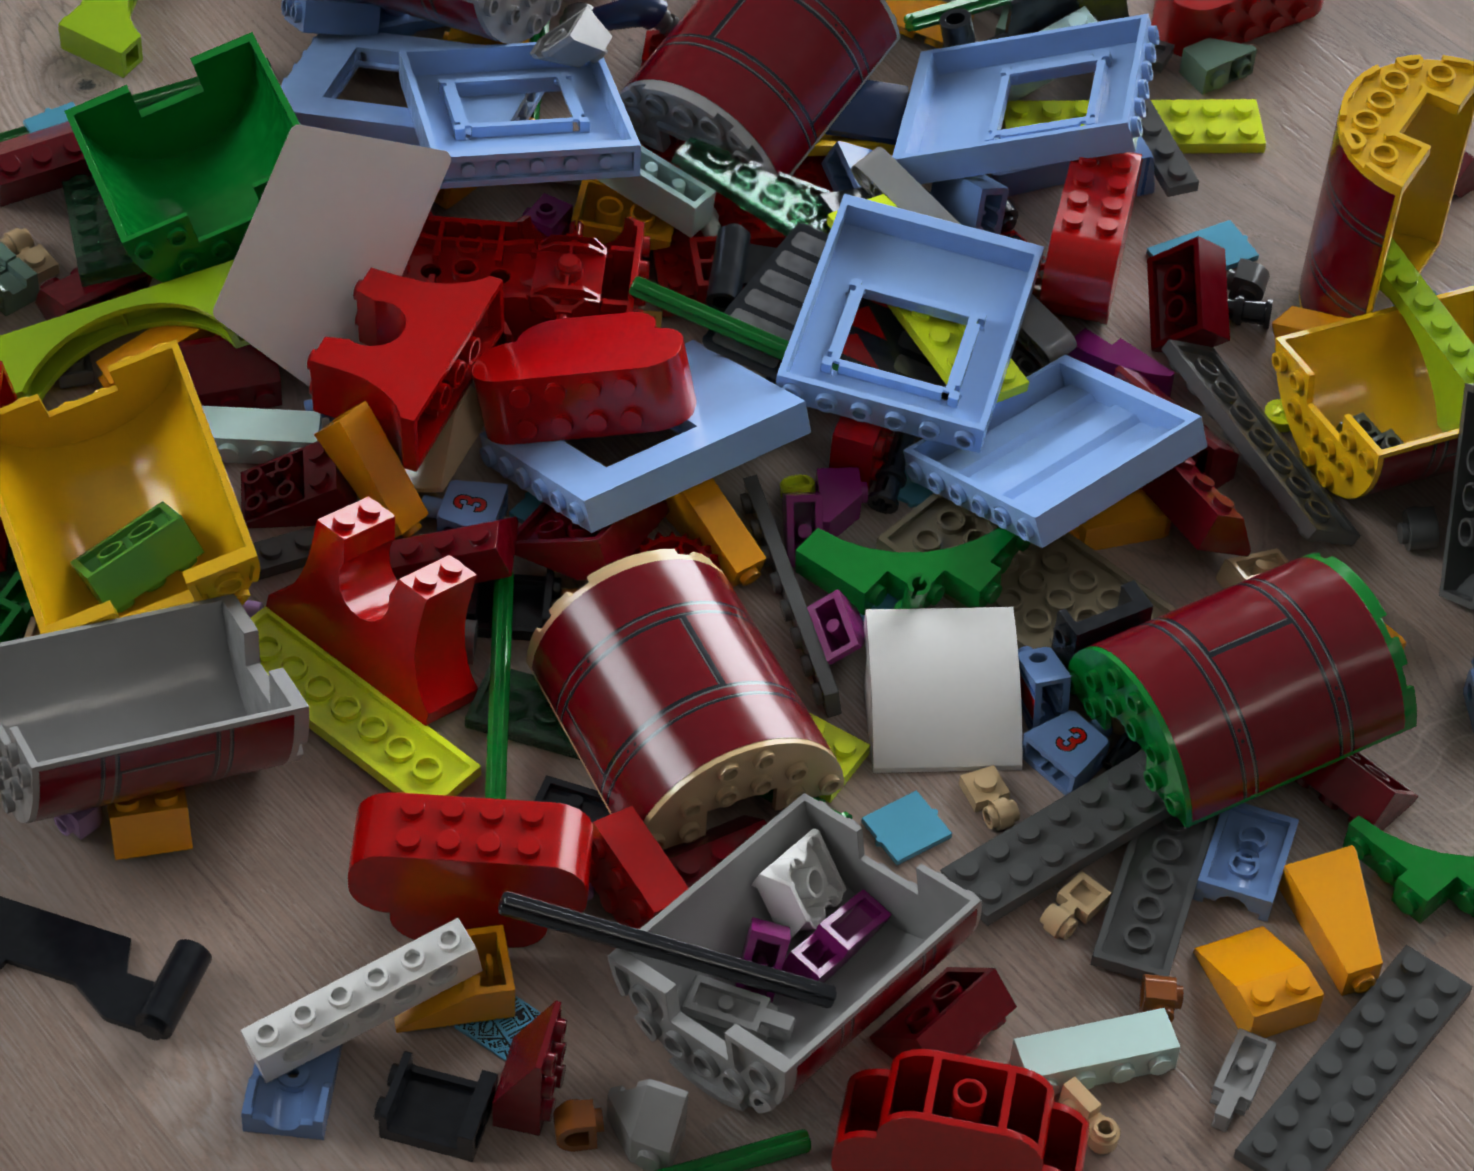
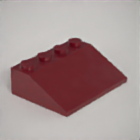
M665 499L593 533H590L578 524H574L571 519L560 512H556L551 506L542 502L518 528L514 555L573 579L588 580L587 576L617 560L631 556L645 540V537L657 528L662 519L669 513L667 501Z

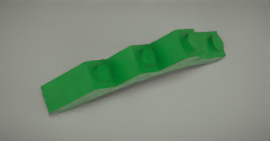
M999 527L981 538L952 548L928 552H892L871 549L847 542L817 528L795 550V572L829 594L839 589L862 615H865L866 609L879 606L887 594L897 600L903 599L908 579L915 573H922V582L925 576H928L931 580V589L924 602V608H928L931 604L936 605L944 593L968 608L985 607L988 603L993 604L1002 592L1001 574L1008 569L1012 558L1019 551H1025L1031 542L1023 540L1014 533Z
M1359 815L1349 823L1343 847L1353 845L1357 851L1358 859L1375 871L1384 882L1390 883L1395 887L1391 901L1397 905L1400 911L1410 915L1421 924L1450 899L1461 911L1468 913L1474 918V856L1440 853L1412 845L1383 832Z

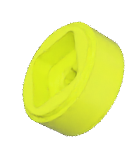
M1274 399L1268 402L1264 413L1279 432L1291 431L1281 399Z
M802 474L784 478L780 482L781 498L782 493L816 492L815 480L808 475Z

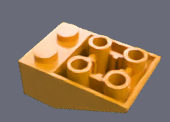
M184 788L107 805L115 860L193 849Z
M503 925L466 929L477 948L483 971L395 1016L396 1033L515 1017V985Z

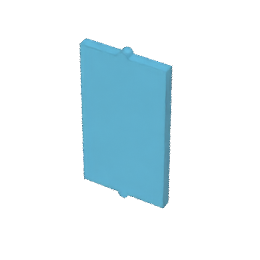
M1231 220L1148 247L1146 251L1148 256L1152 257L1200 236L1225 248L1226 271L1237 267L1240 258L1249 261H1256L1259 258V254L1247 241L1248 236L1242 235Z

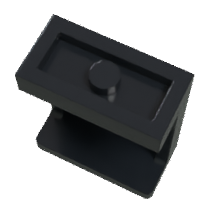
M547 568L546 576L514 574L512 640L530 641L535 629L543 628L550 618L549 609L553 606V599L558 600L561 591V578L555 577V571ZM494 580L474 583L466 619L478 620V638H492Z
M1134 580L1121 585L1118 605L1115 608L1079 622L1074 621L1066 609L1058 611L1056 624L1053 628L1054 635L1051 648L1068 670L1072 657L1078 651L1150 621L1154 606Z
M404 1051L400 1063H393L387 1080V1086L390 1088L386 1097L380 1096L375 1107L374 1120L379 1121V1137L473 1162L492 1113V1104L498 1088V1074L482 1070L477 1082L413 1064V1053Z

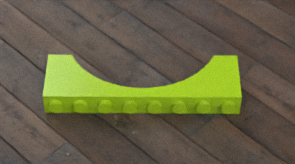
M83 0L77 8L68 16H65L58 24L61 49L124 78L143 61L141 35L131 20L138 0Z
M1391 238L1379 290L1396 306L1416 339L1433 389L1437 425L1443 433L1459 429L1465 383H1474V344L1394 239Z
M234 260L0 335V361L3 362L18 399L38 394L42 401L57 379L86 354L115 338L143 329L160 326L196 327L223 337L236 349L249 345L250 343L215 319L213 315V308Z

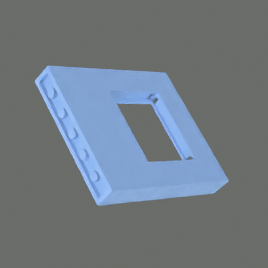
M1142 14L921 51L892 157L920 184L1074 161L1079 160V157L1093 158L1136 151L1138 137H1141L1143 134L1141 119L1146 117L1145 100L1149 99L1148 82L1153 80L1152 63H1156L1155 46L1159 45L1158 28L1156 25H1151L1149 14ZM1095 72L1086 116L1001 130L1012 85Z
M378 32V35L372 36L318 34L313 37L308 49L303 51L298 63L293 65L288 77L283 79L281 88L301 125L420 146L408 108L337 98L358 67L399 72V50L474 46L480 44ZM545 92L460 97L469 124L529 120ZM465 129V137L469 138L471 136V129Z
M536 42L399 50V81L419 144L422 147L447 151L451 156V163L440 189L640 176L641 144L604 57L594 64L589 61L580 68L538 60L530 55ZM562 91L572 117L469 124L460 97ZM573 122H577L578 131H573ZM465 129H471V136L469 138L465 137Z
M844 194L779 367L776 385L805 400L807 407L815 408L825 413L848 417L858 422L881 426L892 431L918 436L928 441L951 445L961 450L980 453L1040 270L1044 246ZM862 298L966 325L946 387L840 359ZM833 363L839 364L838 371L832 369ZM942 393L949 394L948 400L942 399Z
M693 339L685 343L697 404L694 413L688 420L670 428L679 435L608 467L601 465L564 442L567 440L502 445L490 441L486 431L479 434L482 443L480 455L487 467L493 468L504 478H508L521 489H525L534 495L539 501L545 502L556 512H560L571 519L574 524H578L590 533H593L811 433L805 400L736 362L706 349L703 344Z

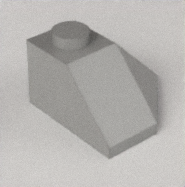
M586 6L539 38L530 55L534 59L580 68L589 61L594 64L601 60L607 54L608 50L606 47L613 36L590 8Z
M653 1079L639 1081L636 1088L628 1090L622 1085L610 1088L607 1097V1118L630 1162L637 1164L646 1171H655L673 1165L686 1134L688 1091Z

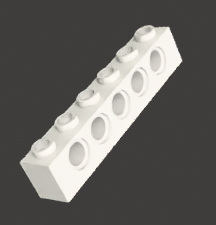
M456 918L241 1029L248 1051L263 1079L268 1083L483 971L477 948L460 919Z

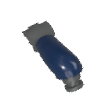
M617 0L594 8L587 3L575 2L564 9L559 25L588 6L608 31L644 27L646 30L655 28L661 34L667 36L679 22V17L671 14V11L667 9L668 3L666 0Z

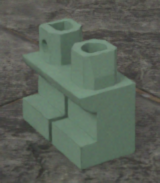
M0 242V312L8 316L36 300L39 293L38 274Z

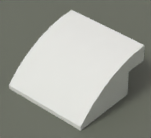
M1013 607L866 609L863 627L866 648L863 688L873 773L976 771L992 765L996 767L997 771L1022 770L1021 685Z

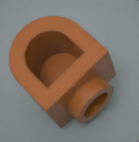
M1143 974L1139 995V1013L1165 1008L1169 1020L1172 1022L1175 1009L1182 1008L1183 986L1177 985L1176 977Z
M569 1099L564 1101L553 1112L558 1147L565 1151L598 1149L597 1132H604L602 1107L594 1108L593 1099Z

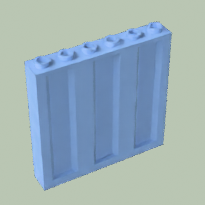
M1065 354L1026 377L1029 381L1028 391L996 403L980 453L961 450L951 445L921 439L904 449L903 453L907 464L905 465V471L912 482L931 490L935 494L941 495L958 506L966 508L979 517L989 520L1000 528L1014 533L1023 540L1044 548L1208 446L1202 416Z

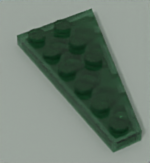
M690 137L675 152L671 161L673 164L783 235L787 236L800 223L807 224L827 234L830 233L831 228L827 224L828 212L817 199L820 194L829 193V190L780 171L777 176L761 170L762 164L750 160L749 164H745L732 159L729 151Z

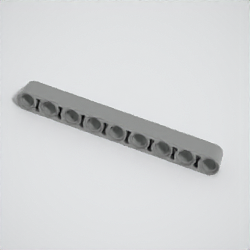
M882 147L875 148L851 166V171L856 181L872 197L885 194L898 208L960 224ZM1032 294L1017 341L1045 367L1061 356L1068 355L1077 347V343L1068 328Z

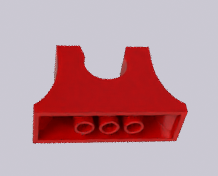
M371 267L364 279L358 280L353 292V298L357 300L355 324L358 326L359 341L365 345L357 344L350 339L324 337L319 347L313 349L309 354L307 369L310 370L311 375L309 394L312 395L313 411L337 418L344 412L366 401L391 446L398 454L403 467L417 472L473 381L471 371L476 359L485 351L493 348L504 331L503 279L487 276L483 279L465 283H431L405 278Z
M368 496L317 520L308 559L301 574L293 584L269 594L266 607L423 725L427 726L474 701L477 695L478 687L469 668L465 647L466 615L477 574L464 566L459 560L448 555L397 580L390 564V547L395 539V515Z

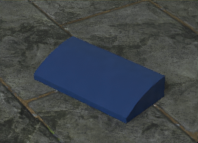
M867 80L825 134L896 145L909 97L908 86Z

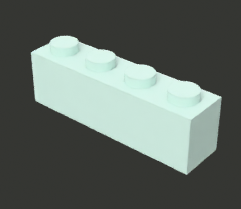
M641 146L640 176L597 179L689 237L694 236L712 219L716 191Z
M202 406L221 459L225 463H265L317 442L318 440L314 434L322 429L321 413L314 411Z
M1165 1008L1015 1038L1010 1055V1064L1030 1069L1046 1078L1052 1085L1055 1096L1057 1093H1061L1063 1084L1073 1077H1076L1089 1090L1095 1085L1110 1082L1124 1083L1133 1077L1148 1074L1162 1075L1175 1069L1181 1046Z

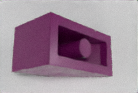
M859 467L816 469L815 488L816 492L822 494L823 530L838 537L860 518L861 503H867L868 501L867 482H861Z
M819 492L782 493L784 545L792 567H795V550L817 528L823 530L822 494Z
M839 589L807 607L824 655L830 665L864 645V623L859 610Z
M752 917L740 959L782 970L790 943V927ZM735 982L734 986L770 997L771 1003L773 1002L775 993Z

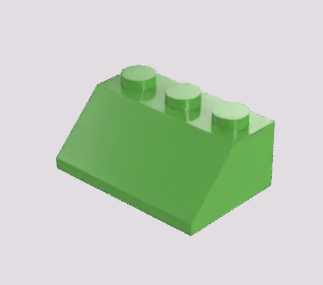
M162 501L72 560L70 564L99 604L110 600L117 613H120L130 608L135 603V598L145 591L152 592L163 586L166 578L177 570L184 571L192 567L197 562V557L203 554L204 551L183 517Z

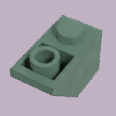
M1207 38L1183 48L1179 73L1203 95L1252 74L1257 49L1253 45Z

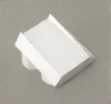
M815 828L763 870L751 885L758 888L773 922L790 927V939L800 931L816 929L826 919L825 909L837 907L842 901L843 893L847 890L820 831Z

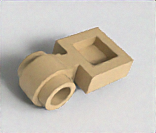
M15 228L4 233V238L0 239V242L10 249L17 258L19 257L38 274L39 283L60 273L58 262L41 244L34 246L33 238L26 228Z
M994 765L960 775L959 786L974 812L983 810V818L989 829L1003 830L1014 826L1015 821L1020 819L1019 808L1014 799H1009L1010 791Z
M1083 871L1079 872L1058 892L1055 902L1059 906L1052 903L1043 912L1040 918V922L1044 924L1043 929L1056 939L1061 937L1063 940H1067L1079 924L1074 918L1077 917L1086 924L1109 903L1112 893Z
M1076 1077L1064 1083L1058 1103L1077 1110L1085 1117L1090 1128L1088 1146L1097 1154H1107L1114 1151L1121 1134L1118 1124L1113 1119L1105 1117L1100 1113L1102 1104Z

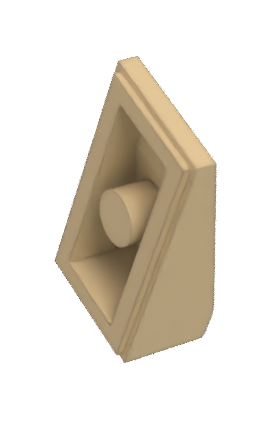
M1278 548L1252 553L1248 557L1238 556L1225 559L1216 576V580L1225 589L1289 561Z

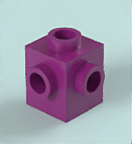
M543 193L532 207L525 209L522 216H531V220L537 230L547 237L551 234L566 236V233H569L573 205Z

